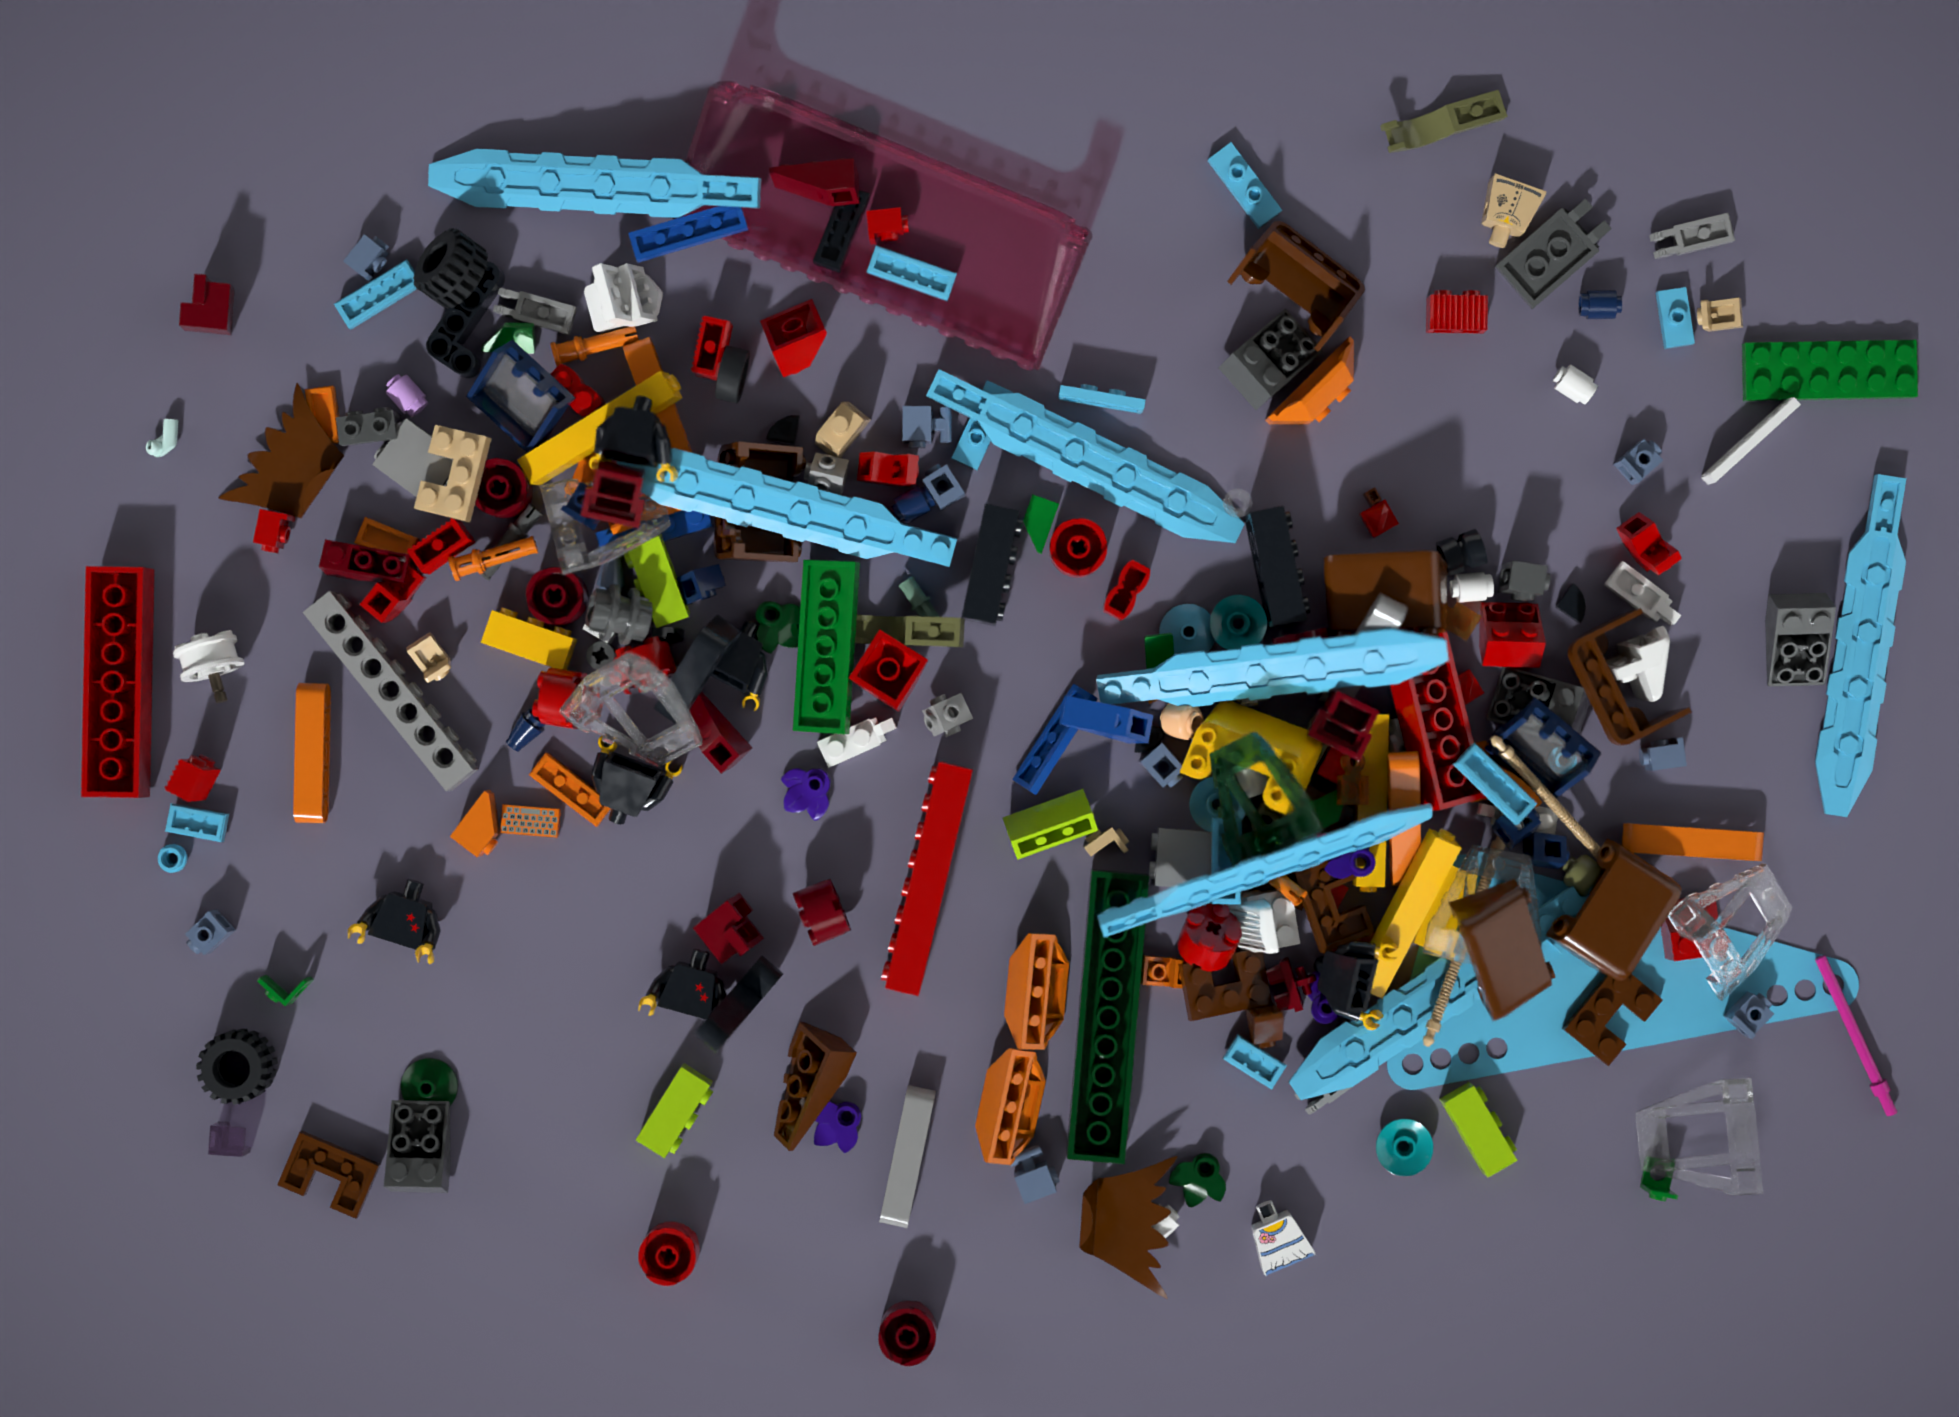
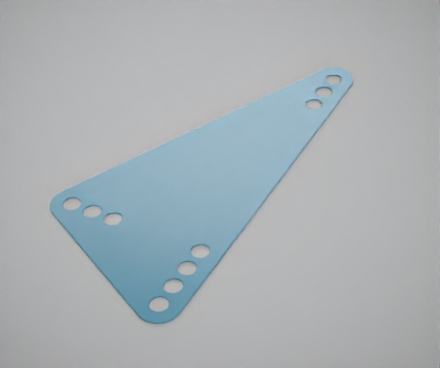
M1458 855L1452 866L1462 870H1469L1478 876L1471 892L1473 894L1478 889L1477 886L1479 885L1482 872H1484V866L1488 861L1472 855ZM1500 863L1496 864L1497 867L1489 885L1493 887L1514 879L1520 872H1523L1549 900L1568 888L1563 881ZM1589 895L1586 897H1581L1584 903L1589 897ZM1459 926L1456 929L1446 956L1456 950L1455 947L1460 936ZM1720 926L1722 952L1703 958L1671 961L1665 959L1660 928L1631 974L1663 999V1001L1645 1022L1621 1005L1605 1027L1627 1044L1622 1051L1735 1030L1736 1028L1724 1017L1729 1009L1746 992L1755 995L1761 993L1767 998V991L1773 985L1783 986L1787 991V999L1782 1005H1772L1769 1008L1774 1015L1765 1024L1836 1011L1838 1009L1832 996L1823 989L1824 979L1815 961L1817 957L1822 955ZM1545 940L1541 943L1540 947L1545 962H1550L1555 973V978L1551 979L1552 985L1506 1017L1496 1021H1492L1479 998L1472 1007L1442 1023L1440 1031L1435 1033L1434 1043L1430 1047L1424 1046L1423 1040H1421L1411 1048L1407 1047L1387 1060L1388 1073L1391 1079L1400 1087L1417 1090L1592 1057L1594 1055L1562 1028L1604 978L1605 974L1588 966L1567 950L1560 954ZM1419 945L1409 981L1424 972L1425 967L1440 957L1445 958L1446 956ZM1827 957L1834 974L1840 976L1843 981L1842 992L1848 1005H1850L1858 994V976L1848 963ZM1804 979L1810 980L1815 986L1814 996L1806 1001L1800 1000L1795 994L1796 984ZM1756 1009L1751 1011V1019L1758 1014ZM1493 1038H1501L1507 1044L1506 1054L1499 1059L1490 1057L1486 1051L1487 1043ZM1465 1043H1472L1479 1050V1057L1472 1064H1465L1459 1059V1048ZM1438 1048L1446 1049L1451 1055V1062L1444 1069H1436L1430 1062L1432 1052ZM1412 1053L1419 1055L1423 1060L1422 1070L1414 1075L1406 1073L1402 1067L1404 1057Z

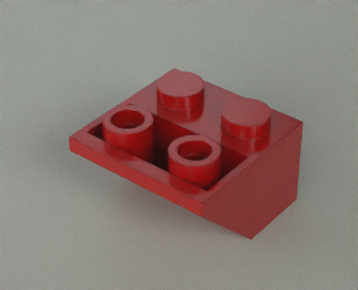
M1481 602L1479 649L1482 666L1540 668L1546 641L1538 604Z

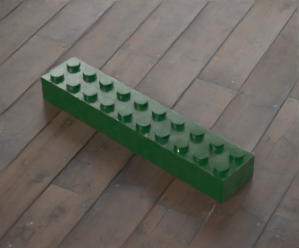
M1090 869L1066 1156L1069 1160L1125 1164L1145 923L1104 937L1098 915L1103 914L1105 910L1112 907L1120 908L1126 906L1137 898H1148V874Z

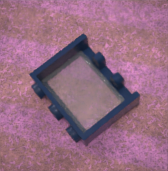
M513 339L493 351L466 395L478 409L486 414L527 453L546 442L567 407L576 399Z
M1536 697L1523 710L1498 730L1496 729L1492 736L1501 737L1505 745H1510L1514 749V753L1519 759L1524 762L1555 798L1589 775L1602 753ZM1490 738L1484 749L1524 781L1507 760H1503L1498 754L1499 750L1492 746Z

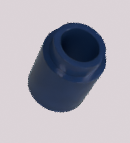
M1588 290L1587 293H1580L1579 316H1586V319H1615L1616 314L1622 311V296H1617L1616 290Z
M923 485L920 488L915 486L893 498L896 504L891 507L898 520L905 519L908 524L930 512V508L936 504L927 487Z

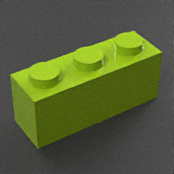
M658 533L629 543L626 547L628 552L624 553V557L629 569L634 568L637 579H634L636 589H639L640 596L644 595L645 598L649 599V602H652L651 622L654 621L656 628L688 618L690 611L688 605L684 603L676 579L677 575L662 534Z
M1084 789L1003 817L1017 860L1098 831Z
M684 1063L639 1133L636 1141L664 1159L669 1152L675 1154L683 1141L679 1137L684 1128L690 1130L699 1116L694 1113L700 1103L705 1106L714 1092L710 1089L713 1081Z
M1467 1082L1439 1099L1481 1172L1487 1178L1518 1161L1513 1154L1517 1151L1514 1143L1508 1135L1506 1137L1502 1135L1499 1127L1503 1125L1494 1111H1488L1484 1104L1488 1099L1480 1086L1475 1088L1474 1085Z

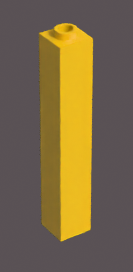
M659 371L520 457L517 461L531 485H542L594 453L596 429L613 414L615 408H633L636 397L645 396L653 401L650 411L658 414L683 398L679 392L681 385L673 374L670 375L667 372Z
M1378 714L1369 732L1373 736L1361 760L1355 759L1354 810L1356 811L1354 813V823L1387 812L1389 714ZM1386 841L1369 848V851L1375 858L1374 870L1365 877L1355 876L1356 879L1352 880V885L1360 887V892H1377V887H1385ZM1356 858L1355 864L1357 867L1363 868L1365 861L1362 858Z
M1428 829L1370 943H1376L1377 947H1382L1388 943H1394L1398 946L1396 949L1389 947L1386 949L1389 957H1397L1393 961L1386 962L1379 955L1374 956L1379 961L1371 994L1383 999L1461 850V847L1455 840L1456 836L1444 829H1440L1439 832Z

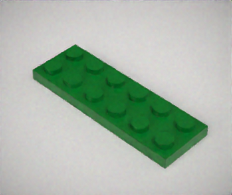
M1917 340L1743 343V401H1780L1794 397L1796 400L1918 397Z
M803 560L793 731L833 734L850 733L853 681L849 679V676L854 670L860 562Z

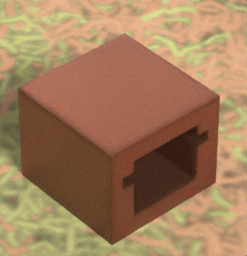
M1375 487L1363 494L1369 506L1382 500Z

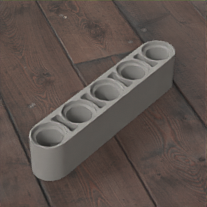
M1380 594L1354 635H1358L1359 632L1388 628L1398 629L1406 614L1407 606ZM1362 685L1329 689L1328 692H1320L1318 699L1326 702L1331 690L1339 691L1354 698Z
M911 1085L907 1087L880 1223L904 1228L908 1227L936 1094L935 1090Z

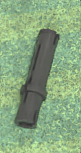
M528 503L516 521L509 523L507 526L509 529L494 547L527 538L529 536L527 533L538 519L543 516V513L539 510L537 511L536 507ZM513 550L508 551V552H505V553L498 554L497 556H501V555H504V554H507V553H511ZM502 563L486 568V571L481 576L490 581Z

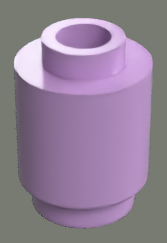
M397 374L386 384L388 387L386 391L387 396L404 414L408 413L410 417H414L427 406L426 395L408 375L401 377Z

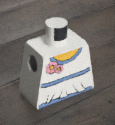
M1272 1200L1256 1206L1261 1221L1251 1225L1260 1266L1265 1276L1316 1255L1288 1210L1277 1214Z

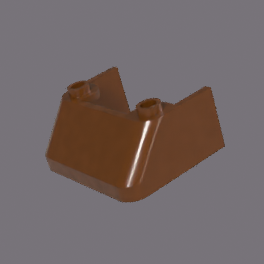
M1274 221L1249 250L1227 281L1232 285L1239 275L1252 285L1262 284L1266 280L1311 315L1308 317L1309 328L1315 335L1322 337L1314 348L1318 352L1365 292L1364 284L1356 276L1282 221Z
M1641 608L1623 613L1585 632L1574 640L1568 648V658L1607 738L1611 743L1618 746L1631 744L1692 712L1690 707L1671 710L1648 722L1642 710L1637 707H1628L1603 657L1609 646L1605 632L1643 614Z

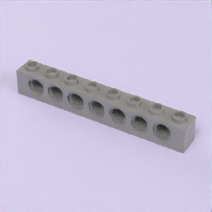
M328 591L302 613L445 791H453L479 770L475 765L477 759L467 748L463 750L456 742L459 740L458 735L451 727H444L439 720L441 714L432 704L427 705L421 698L424 695L421 689L413 681L411 683L407 681L403 676L406 671L402 665L395 659L391 661L385 653L388 650L385 644L378 637L374 639L367 631L370 626L360 615H354L350 610L352 604L343 593L338 594L337 592ZM342 615L345 618V626L338 631L334 626V621L337 616ZM360 637L363 641V648L360 652L356 653L352 649V642L355 638ZM375 659L381 663V671L377 675H373L370 671V664ZM393 681L399 686V693L395 697H391L387 691L389 684ZM409 704H413L417 708V715L412 720L408 719L405 714L406 707ZM428 726H431L435 731V737L431 742L426 741L423 737V731ZM446 748L450 749L453 753V760L449 764H445L441 759V753Z

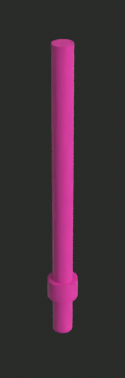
M1826 955L1819 956L1815 959L1816 964L1871 1081L1869 1086L1875 1097H1878L1886 1116H1892L1897 1113V1110L1889 1094L1891 1089L1886 1079H1882Z

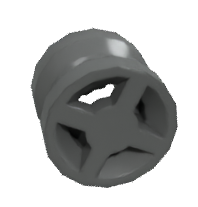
M595 642L589 646L586 652L587 662L597 670L611 669L614 666L613 659L616 657V649L613 645L606 642Z

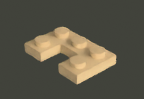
M435 425L428 453L453 459L447 487L425 481L420 482L414 509L470 522L491 438Z

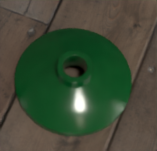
M436 1058L420 1059L411 1064L402 1076L401 1094L404 1100L449 1101L451 1106L457 1096L458 1080L456 1074L442 1060ZM424 1083L431 1085L432 1090L430 1093L423 1091L422 1086Z

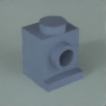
M364 234L343 262L370 282L375 279L372 277L373 273L379 272L387 262L386 257L389 254L386 251L389 246L377 236L371 240Z
M1643 439L1638 441L1613 465L1631 485L1640 483L1645 476L1663 461L1659 456L1662 450L1652 440L1647 442ZM1641 454L1647 459L1646 464H1642L1639 461Z
M937 464L925 472L927 477L922 479L923 483L941 511L965 496L963 489L947 464L943 467ZM940 481H945L948 484V488L945 491H940L937 489V484Z
M1683 737L1670 738V744L1668 739L1650 741L1651 747L1639 749L1640 763L1642 766L1645 765V770L1654 771L1687 766Z
M1159 743L1139 761L1163 788L1167 784L1171 788L1183 778L1180 773L1182 765L1163 743ZM1164 761L1168 764V770L1161 773L1158 770V765Z
M217 909L211 910L185 933L189 938L186 943L196 954L200 952L203 955L210 954L233 934L236 929ZM203 930H206L209 933V938L207 940L201 934Z
M1746 992L1729 1009L1724 1017L1743 1036L1753 1039L1758 1030L1774 1013L1769 1009L1772 1003L1761 993L1755 995ZM1756 1009L1758 1014L1751 1019L1750 1013Z

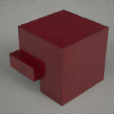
M194 274L192 303H180L179 326L184 331L231 335L235 291L232 285L211 282L207 275Z
M599 459L593 486L587 485L581 516L639 528L645 498L640 497L645 469Z
M1331 690L1322 710H1318L1306 735L1360 761L1373 736L1369 732L1380 711L1339 691Z
M740 892L728 899L693 927L721 964L737 952L742 956L764 939L747 917L753 909Z

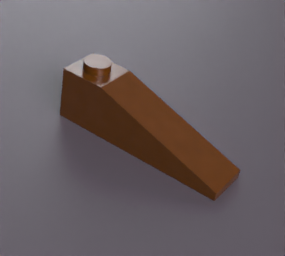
M799 1022L789 1046L788 1057H792L789 1073H785L783 1083L787 1084L785 1099L779 1102L774 1136L788 1151H794L846 1079L857 1053L842 1038L805 1022Z

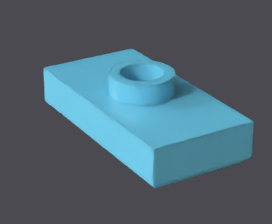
M1687 288L1657 291L1655 294L1664 349L1695 344Z
M170 803L165 832L224 842L229 814Z
M1239 1034L1236 1035L1223 1056L1225 1061L1271 1090L1287 1066Z

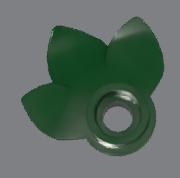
M766 601L760 604L756 610V620L759 624L756 637L763 644L762 649L771 654L778 644L786 648H798L799 629L797 624L800 621V607L791 603L780 606L774 601ZM765 612H772L774 620L766 619Z
M1200 1153L1194 1157L1192 1162L1179 1163L1169 1177V1184L1183 1186L1184 1199L1190 1208L1200 1204L1207 1196L1221 1202L1226 1191L1225 1180L1219 1174V1162L1210 1153ZM1203 1162L1210 1164V1169L1206 1172L1200 1170V1165Z

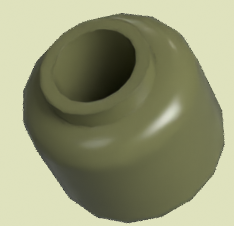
M1583 854L1577 859L1572 856L1562 868L1566 872L1563 877V883L1568 887L1573 886L1581 897H1586L1591 894L1605 869L1587 854Z

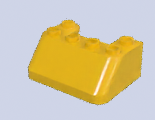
M1222 701L1215 706L1196 730L1180 773L1194 779H1203L1212 772L1217 757H1221L1270 776L1263 793L1266 805L1295 818L1320 756L1322 743L1307 736V729L1233 701Z

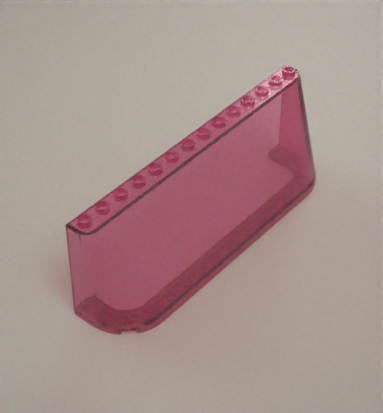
M719 81L710 86L685 161L704 175L761 179L760 208L742 207L748 230L721 238L728 241L727 244L730 247L738 250H743L744 248L754 252L755 257L761 260L770 261L771 259L779 262L780 267L785 270L803 272L807 274L806 277L814 282H827L833 285V289L838 292L856 294L864 303L871 305L875 303L886 307L885 310L893 315L901 316V314L911 317L912 322L924 327L928 325L938 329L940 334L946 337L953 338L957 336L964 339V343L970 347L977 349L983 347L990 350L993 356L1005 360L1009 358L1017 361L1019 367L1030 371L1033 368L1039 370L1093 237L1087 227L1076 225L1074 218L1055 208L778 93L754 85L746 88L735 81ZM839 158H854L859 173V190L870 193L871 198L841 273L814 265L813 263L834 206H828L775 188L769 167L783 164H804L811 161H832ZM704 205L684 216L704 211L707 209H711L717 206ZM901 207L902 216H908L909 232L904 233L903 236H898L896 241L883 242L881 238H876V244H870L866 211ZM878 245L957 273L948 302L867 274L875 246Z

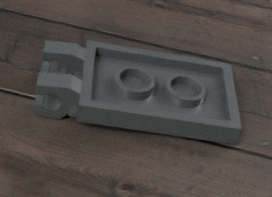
M1586 199L1571 212L1566 208H1561L1495 266L1531 309L1536 307L1599 252V245L1596 242L1612 229L1604 220L1588 234L1577 222L1593 208Z

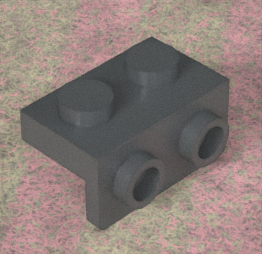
M391 407L374 409L373 413L363 414V411L347 412L346 416L336 417L339 444L341 446L395 440L398 437L396 424L402 421L401 414L392 410Z

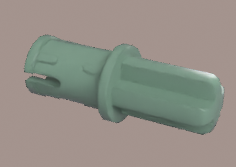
M913 576L898 586L913 606L911 608L912 611L915 610L919 616L940 617L929 602L931 598L925 596Z

